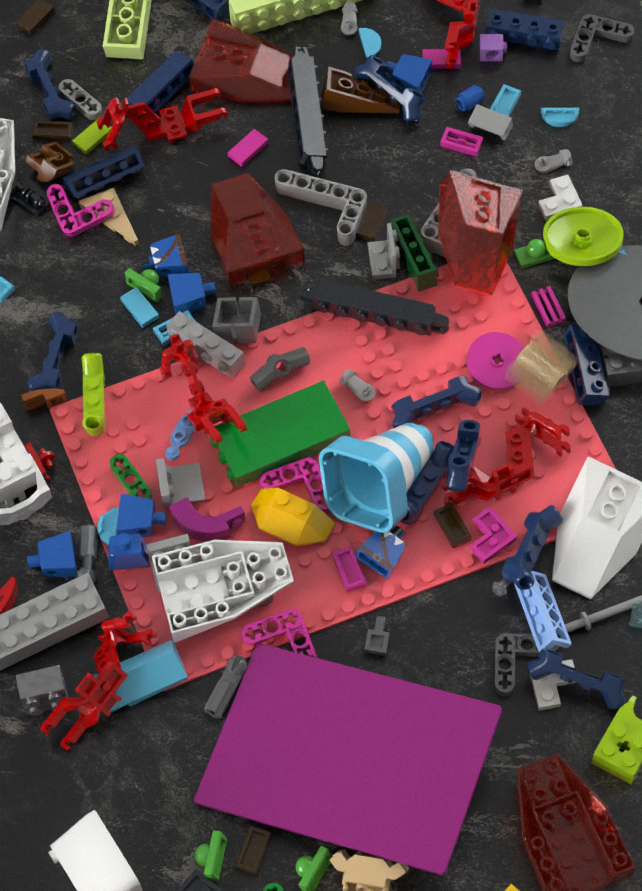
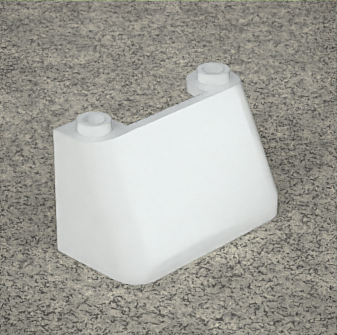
M95 810L86 814L50 845L52 850L48 853L55 864L59 862L63 866L77 891H142L137 877Z

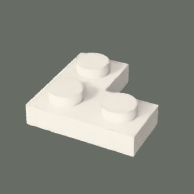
M568 175L551 179L549 185L554 196L538 201V206L545 221L564 209L583 206Z
M572 659L562 661L563 664L574 668ZM555 673L537 681L531 677L538 710L560 707L561 702L557 686L572 683L561 680L560 675Z

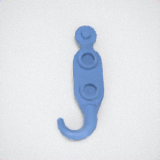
M187 414L179 419L171 435L172 446L165 451L166 458L169 460L179 458L180 448L185 447L189 443L195 431L192 422L188 421Z

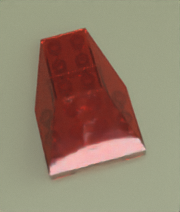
M212 18L189 76L191 90L204 92L218 88L221 97L242 102L291 100L287 68L294 55L262 38Z
M449 170L440 183L438 233L454 286L488 295L494 293L513 250L522 190Z
M249 173L212 184L211 238L230 285L249 279L248 270L284 260L286 267L305 261L304 247L286 212Z
M558 753L516 769L522 840L542 891H595L633 876L635 865L607 805Z

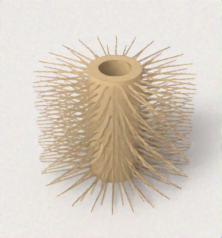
M537 337L535 341L529 342L528 346L526 344V347L516 357L517 359L513 364L514 367L511 373L514 372L513 376H518L517 379L519 378L521 382L523 381L525 385L527 384V388L529 387L530 390L537 393L536 396L540 395V399H545L547 395L553 394L554 390L556 392V389L564 383L563 381L567 376L566 374L570 371L569 368L572 362L569 363L570 360L565 359L566 356L563 357L562 353L560 354L559 351H556L553 345L549 346V342L547 343L545 339L542 341V337Z

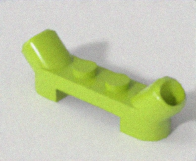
M87 353L81 357L83 368L82 422L89 435L99 436L106 430L103 360L100 353Z

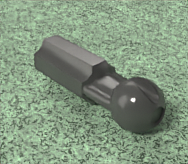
M86 525L79 528L77 557L81 560V569L75 576V578L89 573L93 583L97 579L96 573L92 569V561L97 559L98 529L96 526Z
M236 655L228 660L226 669L204 707V711L211 716L222 718L247 669L248 663L245 658Z

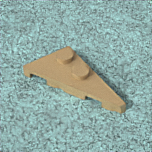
M114 188L79 200V205L82 209L100 200H109L115 207V214L110 219L104 221L103 224L114 232H119L129 243L139 244ZM104 206V207H103V208H104L103 211H104V213H106L108 207H107V206Z

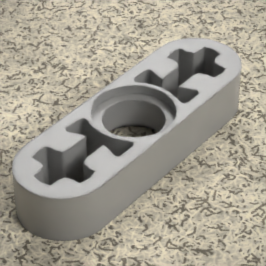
M66 79L59 84L61 96L67 101L74 102L76 109L88 119L97 120L102 116L101 104L73 80ZM78 97L86 98L83 102H76Z

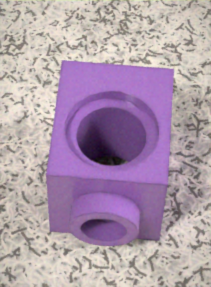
M480 34V61H503V53H507V42H503V34Z

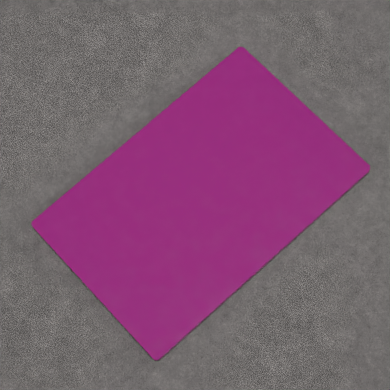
M259 643L255 646L194 801L198 805L444 875L451 860L498 725L502 708L500 705Z

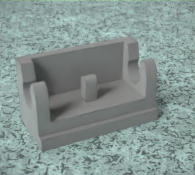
M478 104L468 121L470 127L474 128L476 126L499 135L503 140L507 138L513 127L511 117Z

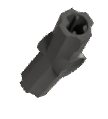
M304 347L281 355L272 354L268 357L266 364L249 377L250 381L262 392L278 377L285 376L292 370L309 365V354ZM281 361L280 367L276 369V365Z

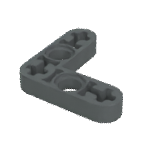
M592 14L584 15L571 45L570 58L575 62L584 61L587 58L595 35L619 42H630L634 37V27L628 23ZM590 22L589 29H586V25ZM610 26L612 30L605 31L603 30V27ZM584 35L587 36L589 39L586 41H582L579 39V37ZM579 47H581L582 50L580 54H576L579 50Z
M504 633L496 638L495 691L500 696H509L514 691L515 656H540V652L536 650L537 646L532 634ZM503 641H507L509 644L507 654H503ZM523 641H530L533 644V648L525 650L521 647V643ZM555 645L551 650L558 652L559 646ZM502 660H507L511 663V667L504 670L500 668L499 663ZM503 676H507V685H509L507 689L502 687Z

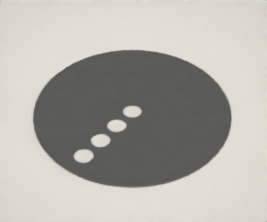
M622 246L616 256L604 263L593 266H578L569 283L568 303L577 324L595 342L619 355L642 360V305L639 303V300L642 298V246ZM624 249L627 255L620 253V251Z

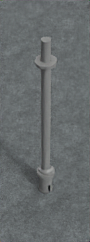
M642 595L588 616L585 612H581L580 619L564 624L567 633L581 627L591 630V623L641 605Z

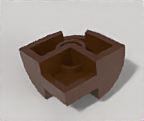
M57 142L42 145L40 152L27 155L25 161L33 170L39 172L37 179L42 182L61 178L69 173L74 164L72 160L73 155Z

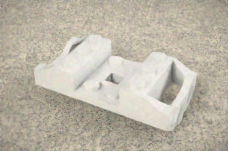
M0 403V502L5 501L7 507L14 505L13 499L17 497L20 501L26 499L24 490L36 484L38 489L25 501L11 508L0 509V525H9L13 522L29 518L31 514L42 508L52 498V495L31 454L27 453L14 430L12 421Z

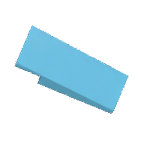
M173 640L120 662L122 671L128 676L115 692L122 700L120 702L117 701L109 712L111 713L127 704L131 707L189 678ZM98 673L93 674V676L97 678Z

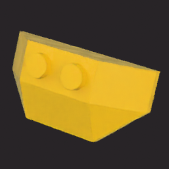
M280 488L260 489L251 504L260 530L296 547L326 542L335 526V522L318 506Z

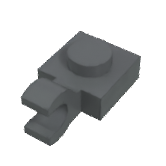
M377 616L375 630L368 629L364 652L386 656L390 636L389 632H384L386 617Z

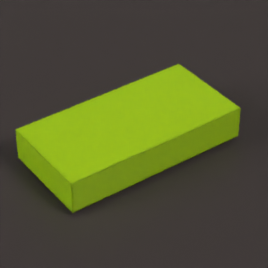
M95 121L72 140L73 145L87 155L108 137L112 126L107 128L106 125H103V129L99 130Z

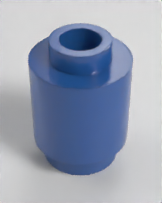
M473 85L458 94L455 101L461 111H469L484 101L485 93L481 87Z

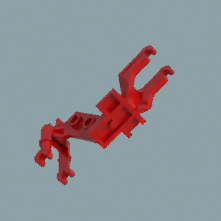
M437 0L459 11H463V18L466 19L459 22H450L445 42V50L448 51L445 66L449 69L454 68L459 50L472 44L475 38L480 0Z
M213 88L189 95L185 99L181 112H179L177 105L160 109V118L144 102L129 105L127 98H124L122 103H119L118 98L112 99L104 111V116L96 121L98 129L102 130L103 125L109 128L111 120H113V126L109 130L110 133L103 142L105 150L109 151L110 146H113L114 149L118 147L116 140L121 134L125 119H130L147 136L148 142L164 137L168 138L169 144H172L173 140L180 138L187 140V132L195 133L204 124L220 120L221 115H224V117L228 116L226 108H218L201 114H196L193 111L196 105L212 101L215 95L220 98V90Z
M179 333L170 336L172 346L162 352L160 372L164 375L165 379L172 377L170 361L176 360L182 363V371L185 377H188L190 383L188 385L189 390L194 396L188 399L189 406L193 412L187 414L188 421L194 425L196 432L203 429L204 434L208 433L211 439L218 444L222 442V438L213 425L220 421L228 424L233 423L237 429H240L241 433L247 431L244 420L232 405L228 404L224 398L214 402L210 395L204 392V386L196 376V373H198L196 367L198 363L194 356L193 341L185 340L181 342Z
M523 407L521 412L525 417L515 415V421L520 425L505 432L508 464L500 465L492 470V477L472 466L468 483H472L467 485V490L464 492L453 491L447 493L444 496L445 505L450 504L449 500L458 504L471 497L483 501H489L495 497L498 501L504 492L510 490L512 494L515 493L517 485L535 478L531 448L532 436L542 440L544 444L555 448L557 455L561 457L563 455L562 450H565L567 453L571 452L570 444L566 441H561V433H564L566 436L570 435L569 427L564 424L557 425L550 418H545L535 411L530 413L528 409ZM447 477L442 480V488L444 491L448 490L446 487Z
M127 612L122 618L116 617L111 620H105L102 623L101 628L105 633L99 635L98 639L103 644L93 655L98 672L97 678L87 673L75 689L82 697L62 698L41 725L40 730L48 735L50 733L49 728H55L68 711L77 710L80 714L78 721L61 741V746L66 750L70 749L69 744L75 743L86 728L98 722L100 712L109 717L111 714L109 711L114 704L122 700L115 692L128 675L122 671L116 650L117 643L135 645L139 642H144L149 646L152 644L151 639L158 636L152 629L144 632L137 631L131 634L122 629L124 627L130 628V622L137 620V616L132 612Z

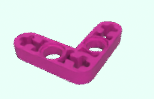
M53 184L47 190V197L59 225L68 236H76L110 219L115 214L114 205L107 199L100 200L75 213L68 195L62 186ZM57 190L59 192L58 195L61 201H58V199L54 196L55 191ZM62 206H68L67 213L60 215L59 209ZM104 206H107V207H108L106 213H104V211H103V210H104V208H103ZM90 213L93 215L90 222H84L83 219L86 214ZM68 219H69V221L73 224V226H72L73 229H72V230H69V229H68V228H69V225H68V222L66 221V220H68Z
M304 458L268 471L260 477L261 489H285L304 482L313 504L318 506L325 514L331 512L327 506H323L320 502L322 494L325 501L323 485L318 490L310 487L313 482H320L322 484L320 468L313 458ZM307 465L312 468L313 476L311 477L309 471L305 469ZM288 471L295 474L294 478L290 480L285 479L283 475ZM270 479V481L273 482V485L269 486V484L266 483V480Z
M290 609L248 624L242 629V640L248 645H255L286 633L293 652L298 653L297 650H304L309 646L310 650H306L307 656L317 658L303 618L297 610ZM289 615L298 618L295 625L288 622L284 624L285 629H282L279 618H282V622L287 621ZM268 622L277 623L278 630L274 633H269L265 628ZM262 625L264 637H261V633L255 635L254 640H251L250 637L246 638L245 635L248 634V630L251 629L252 632L259 631L258 626ZM297 634L305 636L306 642L304 645L298 646L294 643L293 639Z

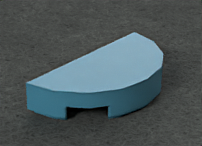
M358 28L365 57L368 60L370 55L376 56L381 51V38L378 33L371 29Z
M541 108V115L545 122L552 126L566 127L576 121L579 115V108Z
M119 507L111 508L110 511L101 515L97 523L98 535L102 542L108 546L109 538L111 536H118L116 528Z

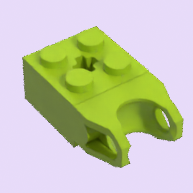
M633 695L626 704L619 708L592 758L593 765L631 785L642 767V720L634 714L633 708L637 697Z

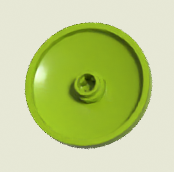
M572 207L559 211L548 219L543 229V242L550 255L561 262L575 266H593L604 263L618 254L623 244V228L620 222L606 211L593 207Z

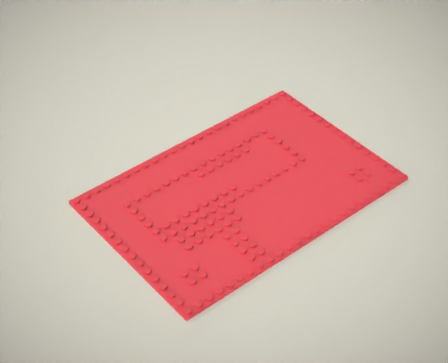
M499 247L474 254L473 262L468 265L452 262L438 267L439 277H437V286L418 292L411 277L375 290L376 292L433 304L436 308V313L449 317V331L444 334L432 332L431 336L418 335L407 330L400 331L389 326H379L372 322H361L354 318L340 317L337 314L317 311L258 332L256 343H238V341H235L232 345L244 352L245 365L233 379L195 355L198 363L196 366L198 370L196 376L202 382L205 389L204 392H207L214 402L224 398L228 404L232 405L239 416L324 380L350 428L351 437L359 440H366L393 429L392 422L395 414L391 406L397 400L410 395L413 402L448 389V380L459 376H466L470 385L479 387L482 391L478 405L471 406L458 402L447 409L437 410L427 417L416 418L412 423L425 426L431 432L434 451L436 444L440 441H445L455 446L458 427L463 420L479 422L481 442L477 447L472 466L489 477H492L491 471L496 467L508 464L505 432L520 425L516 423L515 415L525 417L521 412L523 407L528 409L530 413L535 411L545 418H550L557 425L564 424L569 427L570 435L566 436L564 433H561V441H566L570 444L571 452L567 453L565 450H562L563 455L561 457L557 455L555 448L544 444L542 440L532 436L531 448L535 478L517 485L515 493L512 494L510 490L504 492L498 501L495 497L489 501L471 497L458 504L449 500L455 506L472 536L471 541L452 548L433 515V511L446 506L444 496L447 493L453 492L452 490L444 491L441 481L424 506L422 515L414 524L407 525L399 522L395 525L405 532L400 540L406 546L388 580L357 558L367 586L346 592L332 553L352 546L356 555L360 545L376 531L340 520L332 512L326 515L335 522V526L326 542L296 547L260 530L251 508V504L261 489L260 478L240 487H236L234 481L230 482L226 474V470H228L226 465H222L219 461L217 447H212L209 440L210 436L208 433L204 434L203 429L198 432L194 431L189 443L185 447L180 448L178 459L169 460L166 458L165 451L172 446L171 435L179 419L191 409L188 399L194 397L189 390L188 385L190 383L188 377L186 378L181 366L183 365L181 362L178 361L171 364L172 377L168 379L164 378L159 368L104 388L106 430L99 436L89 435L83 427V396L50 408L51 416L96 528L101 515L110 511L111 508L119 507L121 494L129 495L110 468V459L114 455L122 454L128 458L150 488L156 512L167 513L166 525L154 524L153 535L142 537L146 544L184 535L172 519L169 507H163L156 459L164 458L165 465H170V467L199 463L205 501L191 504L201 515L216 517L239 506L242 507L245 512L246 522L236 529H230L231 538L226 540L283 542L294 583L274 594V599L269 605L253 607L233 620L176 642V648L189 678L168 689L226 668L228 660L233 656H242L245 660L251 658L257 644L248 645L242 640V629L248 624L294 609L300 612L308 634L312 635L505 561L507 557H512L517 553L527 532L524 522L530 512H540L548 506L554 505L559 513H561L588 456L616 469L583 405H578L576 392L568 378L565 377L564 383L556 389V392L554 390L553 394L551 393L550 396L545 398V401L542 399L541 402L543 401L544 403L540 404V400H537L540 397L536 398L537 393H534L533 390L527 393V389H524L525 387L527 388L526 385L521 387V383H518L509 389L492 390L477 383L470 375L466 362L467 353L471 344L481 335L490 332L505 333L517 339L525 348L526 344L528 346L529 342H533L532 340H534L535 335L543 336L545 334ZM302 347L306 348L310 358L309 365L292 370L285 376L278 377L262 392L250 381L249 377L266 364L270 355H281ZM496 357L495 364H499L500 358ZM281 361L276 365V369L280 367ZM351 369L355 371L358 378L374 387L375 396L371 401L363 402L359 400L347 385L343 386L340 384V379L345 370ZM220 421V422L215 423V424H213V425L216 426V425L221 424V423H223V422ZM317 453V454H315V455H313V456L308 457V458H313L314 460H316V462L318 463V466H319V468H320V465H319V455H320V453ZM117 462L116 466H119L122 472H124L123 464ZM309 465L305 466V469L310 473V477L313 476L312 468ZM288 471L283 475V477L288 480L294 478L295 474L291 471ZM128 476L125 482L133 484L137 478L135 476ZM270 479L266 480V483H268L269 486L273 485V482H271ZM304 482L282 489L313 503ZM313 482L310 487L318 490L322 487V484L320 482ZM138 487L136 489L138 491V495L142 498L146 497L145 494L141 493ZM322 494L320 496V502L321 504H323V506H327ZM488 507H491L515 533L517 540L483 564L470 549L471 544L484 536V533L473 522V518ZM557 527L549 532L544 545L556 541ZM189 537L191 546L204 543V541ZM101 540V543L108 558V545H106ZM150 559V567L112 570L128 611L137 616V620L133 621L136 631L144 632L152 629L158 634L157 638L151 639L152 644L149 646L141 642L144 652L173 640L161 592H158ZM289 615V619L282 622V618H279L282 629H285L284 624L288 622L295 625L298 619ZM271 621L266 624L265 628L269 633H274L278 630V625ZM262 625L258 626L259 631L252 632L251 629L248 630V634L245 635L246 638L250 637L251 640H254L255 635L261 633V637H264ZM285 633L263 641L260 644L278 648L290 642ZM297 634L294 637L293 641L304 638L305 636L302 634Z

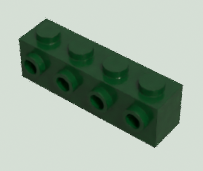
M409 214L391 219L392 230H396L397 234L396 244L418 292L437 286L439 271L437 266L433 265L431 254L426 250L423 238L419 236L416 223H413Z

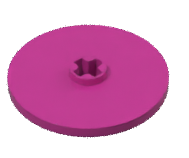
M490 332L481 335L469 347L466 359L468 371L477 383L488 389H509L515 386L516 382H519V380L514 382L515 377L510 379V375L508 376L507 374L511 373L510 370L512 368L510 366H513L514 361L517 359L516 357H518L524 347L522 348V344L517 339L505 333ZM496 357L500 358L499 364H495Z

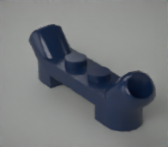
M38 49L33 58L24 61L29 78L32 83L39 80L47 98L43 99V103L50 121L59 117L71 120L76 114V106L74 102L59 98L60 93L57 86L53 87L52 85L54 83L50 72H46L52 57L47 50Z
M370 55L366 63L356 65L354 69L356 79L358 81L373 79L377 82L376 85L380 89L387 91L391 99L402 104L405 121H418L422 118L421 106L426 99L425 96L417 89H404L386 73L390 66L374 55Z
M55 312L49 317L48 323L55 332V336L49 342L48 356H45L43 359V371L27 380L30 392L41 389L60 388L62 377L58 367L66 344H75L79 329L78 322L67 320L63 312Z
M459 376L448 380V389L413 402L410 395L397 400L391 406L395 414L392 427L395 428L405 423H412L416 418L427 417L437 410L447 409L458 402L476 406L480 401L482 391L479 387L470 385L466 376Z
M463 420L459 424L456 443L448 460L446 479L448 490L459 492L467 490L477 447L481 442L480 424L475 420Z
M440 441L436 444L432 455L406 493L408 512L400 522L411 525L420 518L424 506L442 479L447 477L448 460L450 453L452 454L454 449L452 444L445 441Z
M550 505L540 512H530L524 522L527 528L525 537L516 556L507 557L503 566L502 574L504 580L507 583H515L520 590H527L534 585L535 579L531 571L549 532L563 523V518L554 505Z
M542 648L539 658L529 662L527 665L533 680L537 681L555 673L560 675V679L565 682L572 683V681L581 683L580 687L586 690H599L609 709H617L625 704L626 699L622 692L625 679L604 670L602 677L599 678L563 664V654L547 648Z

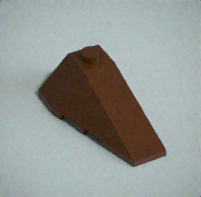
M332 67L327 68L321 92V108L335 112L399 113L400 102L391 99L387 91L380 88L375 90L367 85L368 82L364 80L359 82L351 78L352 74Z

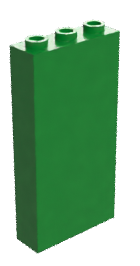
M323 380L240 415L247 426V431L241 433L240 429H237L233 423L223 422L214 426L220 433L222 442L216 444L211 437H209L212 447H217L219 451L217 455L222 465L225 464L228 469L226 470L230 482L234 481L236 487H240L259 479L262 474L320 453L341 436L351 437V432Z

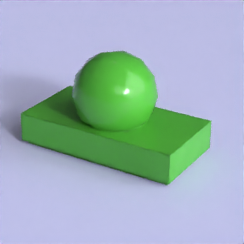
M533 239L527 246L514 250V255L521 269L556 259L546 250L545 243L540 239Z
M128 268L125 272L127 284L133 288L137 287L142 294L155 302H159L162 299L161 288L157 286L159 282L158 273L155 270L146 269L140 275Z
M214 830L210 845L201 844L194 852V858L197 864L205 867L204 875L211 882H218L227 838L221 831Z
M321 846L314 858L305 855L297 860L296 872L302 877L298 885L302 891H315L325 874L332 858L327 848Z

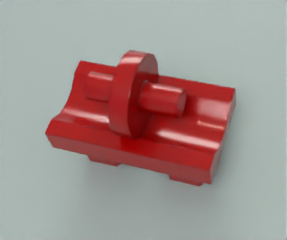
M31 443L25 445L27 453L31 454L47 483L51 479L44 465L47 468L53 467L54 453L52 451L46 452L43 448L39 450L40 456L38 457Z

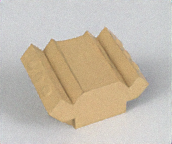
M345 849L339 850L330 859L336 870L344 872L342 880L343 891H389L390 882L405 874L409 869L405 864L398 862L392 864L390 860L362 855L360 851L350 857Z

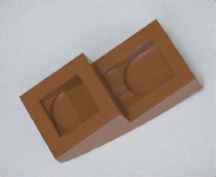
M41 389L21 395L27 411L44 404L50 410L53 406L67 402L64 389Z

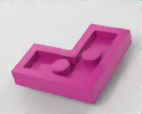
M488 507L473 518V522L484 533V536L471 544L470 549L483 564L517 540L515 533L491 507Z

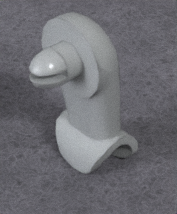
M346 2L342 8L341 31L345 35H353L358 29L356 17L358 9L354 2Z
M564 149L560 150L559 154L539 157L535 161V168L540 173H548L563 165L569 167L573 163L569 150Z
M351 369L343 372L340 384L343 386L347 385L359 400L368 402L374 398L375 389L372 385L358 378L357 373Z

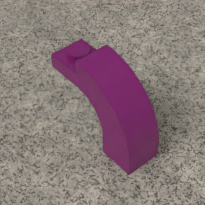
M188 497L169 505L171 517L177 527L184 534H188L189 537L199 541L208 542L231 538L230 529H236L246 522L245 512L241 506L220 516L207 517L194 509Z

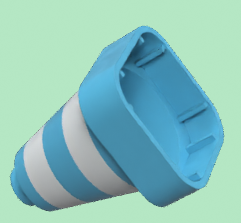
M405 423L366 440H359L349 436L337 438L323 449L319 455L324 498L329 510L340 520L377 532H388L407 515L406 493L433 453V437L431 432L425 426Z

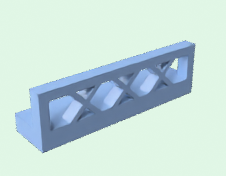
M531 571L535 579L534 585L531 588L520 590L515 583L514 585L537 649L541 653L542 648L551 649L555 645L568 648L572 644L546 574Z

